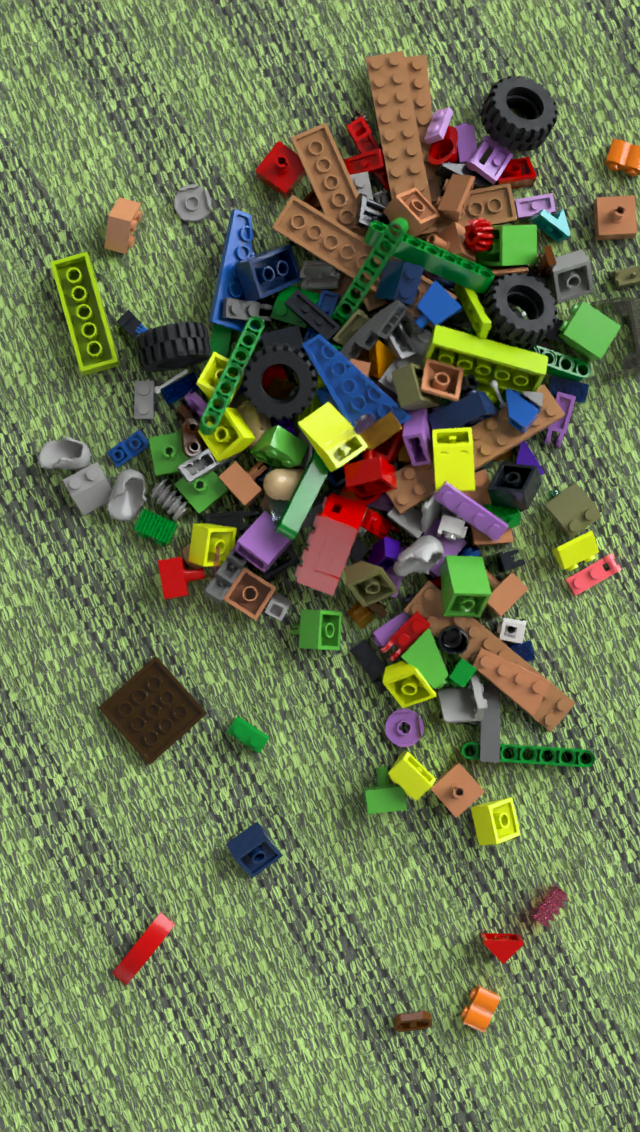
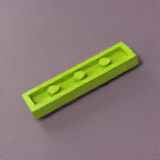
M455 283L454 291L478 338H487L488 331L491 329V320L487 317L484 307L481 306L477 294L473 290Z

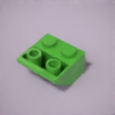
M276 425L266 430L251 449L250 454L254 455L258 461L270 465L273 470L278 468L289 469L301 464L308 444L279 425Z

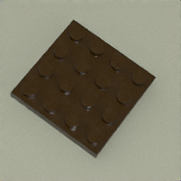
M157 656L99 707L102 713L149 765L207 714L203 707Z

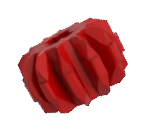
M482 218L468 221V225L464 226L465 233L463 234L465 236L464 243H467V249L481 252L490 248V245L493 244L492 238L494 237L492 234L494 228L490 227L491 222Z

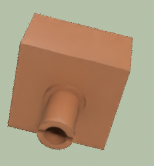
M635 195L597 197L593 202L595 241L633 239L637 234Z
M456 222L437 235H429L426 242L476 262L475 252L467 249V243H464L465 236L463 234L465 229Z
M235 461L219 478L244 507L247 508L263 494L262 489L255 483V480L268 468L261 461H258L249 471H244Z
M486 569L491 590V596L486 606L497 617H501L529 588L512 572L498 581Z
M458 761L443 773L430 788L456 818L485 793Z

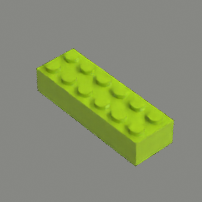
M88 252L51 261L50 264L81 373L85 376L121 366Z
M435 325L425 347L422 366L424 367L426 358L463 368L462 378L472 374L477 378L478 382L490 385L492 380H496L498 388L505 390L509 388L512 391L516 390L523 394L524 391H537L546 375L548 356L488 339H479L474 335Z

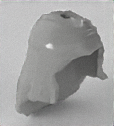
M68 436L59 441H49L40 450L38 465L44 469L58 468L79 472L90 464V449L85 443Z
M124 469L118 474L106 508L112 519L128 522L131 519H135L140 507L145 505L147 501L145 498L146 483L143 474L133 469Z
M434 536L420 537L398 555L397 562H394L393 571L399 577H405L413 572L429 575L430 568L435 563L437 564L444 555L441 542Z

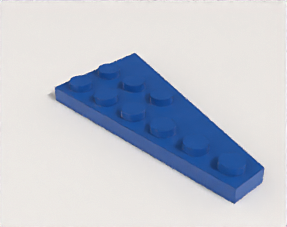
M233 209L230 214L209 323L242 333L247 321L222 318L223 298L246 300L235 263L254 256L251 243L253 239L252 216ZM251 326L252 329L258 330L256 327Z
M319 334L302 344L343 417L359 434L391 411L400 424L412 418L323 336Z

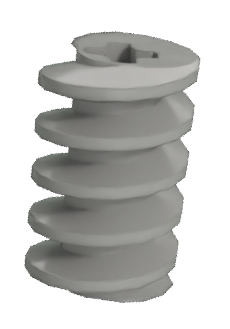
M165 478L153 488L151 498H158L156 503L158 505L163 503V510L169 508L167 514L169 516L174 514L172 519L176 521L192 506L186 507L188 500L181 502L183 495L175 496L178 490L171 491L172 484L166 486L167 478Z

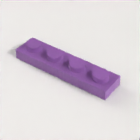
M447 481L434 494L435 500L495 542L508 529L507 523Z

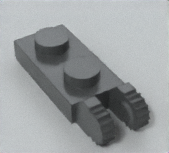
M223 298L222 318L248 321L250 317L258 316L264 322H272V318L269 316H259V310L270 311L273 305Z

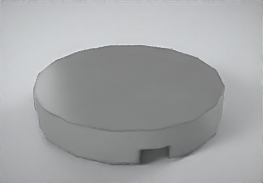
M186 185L178 191L174 198L175 211L183 221L198 223L209 215L212 208L211 197L208 191L199 185Z

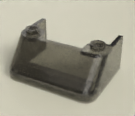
M617 297L591 302L590 306L596 310L612 308L615 315L620 317L627 316L634 352L624 357L622 371L606 373L600 378V381L605 382L640 375V299Z

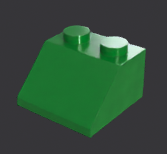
M292 285L284 288L275 301L270 318L290 326L299 325L300 329L307 331L308 325L288 309L284 302L297 289L316 305L321 294L303 290Z

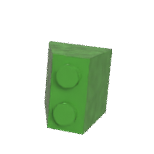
M537 224L491 225L490 227L494 228L492 231L494 235L492 238L493 244L486 251L476 252V263L479 265L511 266L537 264Z
M585 301L577 304L574 303L569 310L570 316L559 327L561 331L558 336L588 362L602 359L621 326Z
M445 556L440 567L443 616L480 617L491 596L483 557Z
M427 629L399 657L407 664L416 667L433 689L437 687L441 689L448 681L446 679L448 672L433 635Z

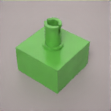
M181 432L149 438L156 477L181 474L177 467L191 459L185 456L182 451Z
M214 471L189 484L184 477L174 484L200 516L229 492V489Z
M301 609L300 623L295 622L292 625L293 628H299L298 630L292 629L294 635H299V648L340 650L342 612Z
M388 766L377 767L378 785L364 787L367 813L375 814L407 810L404 789L399 784H389Z

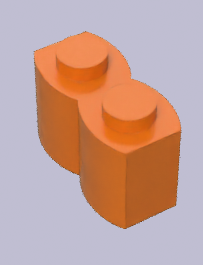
M613 139L604 164L614 171L624 170L629 176L635 177L640 175V146L619 139Z
M477 985L476 989L472 988L469 994L470 1003L468 1006L463 1007L460 1014L462 1022L484 1033L501 997L480 985Z

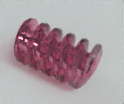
M551 883L554 890H546L549 897L542 895L545 902H537L540 909L533 907L535 915L530 914L539 923L549 928L551 924L548 920H556L553 914H561L558 907L565 908L562 901L568 903L570 901L567 897L568 894L554 883Z

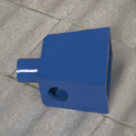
M435 280L416 306V309L421 314L413 322L421 330L429 322L434 327L435 325L440 326L460 312L462 306Z

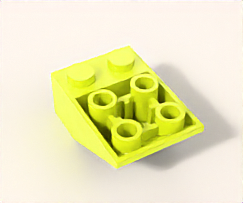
M329 402L297 423L330 472L338 469L368 447L357 430Z
M472 427L432 430L436 492L445 481L461 492L475 491Z
M403 751L388 772L391 780L399 784L404 789L406 795L415 801L427 792L436 780L408 751Z

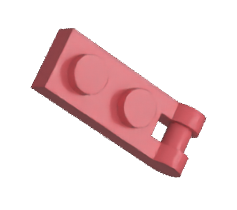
M612 553L565 579L574 596L622 570L615 563V557ZM607 563L610 569L605 571L602 566L603 564Z

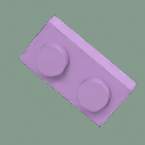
M450 107L438 109L433 113L424 138L428 145L444 139L453 114Z
M553 193L515 199L514 201L518 220L531 218L532 215L542 209L550 214H555L556 212Z

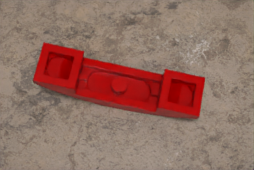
M362 116L346 126L360 154L380 148ZM386 168L372 172L382 187L389 191Z
M160 912L112 974L127 986L172 930L175 923Z

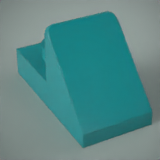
M542 209L531 217L530 222L534 225L537 224L540 230L557 243L567 239L571 234L563 209L553 215Z

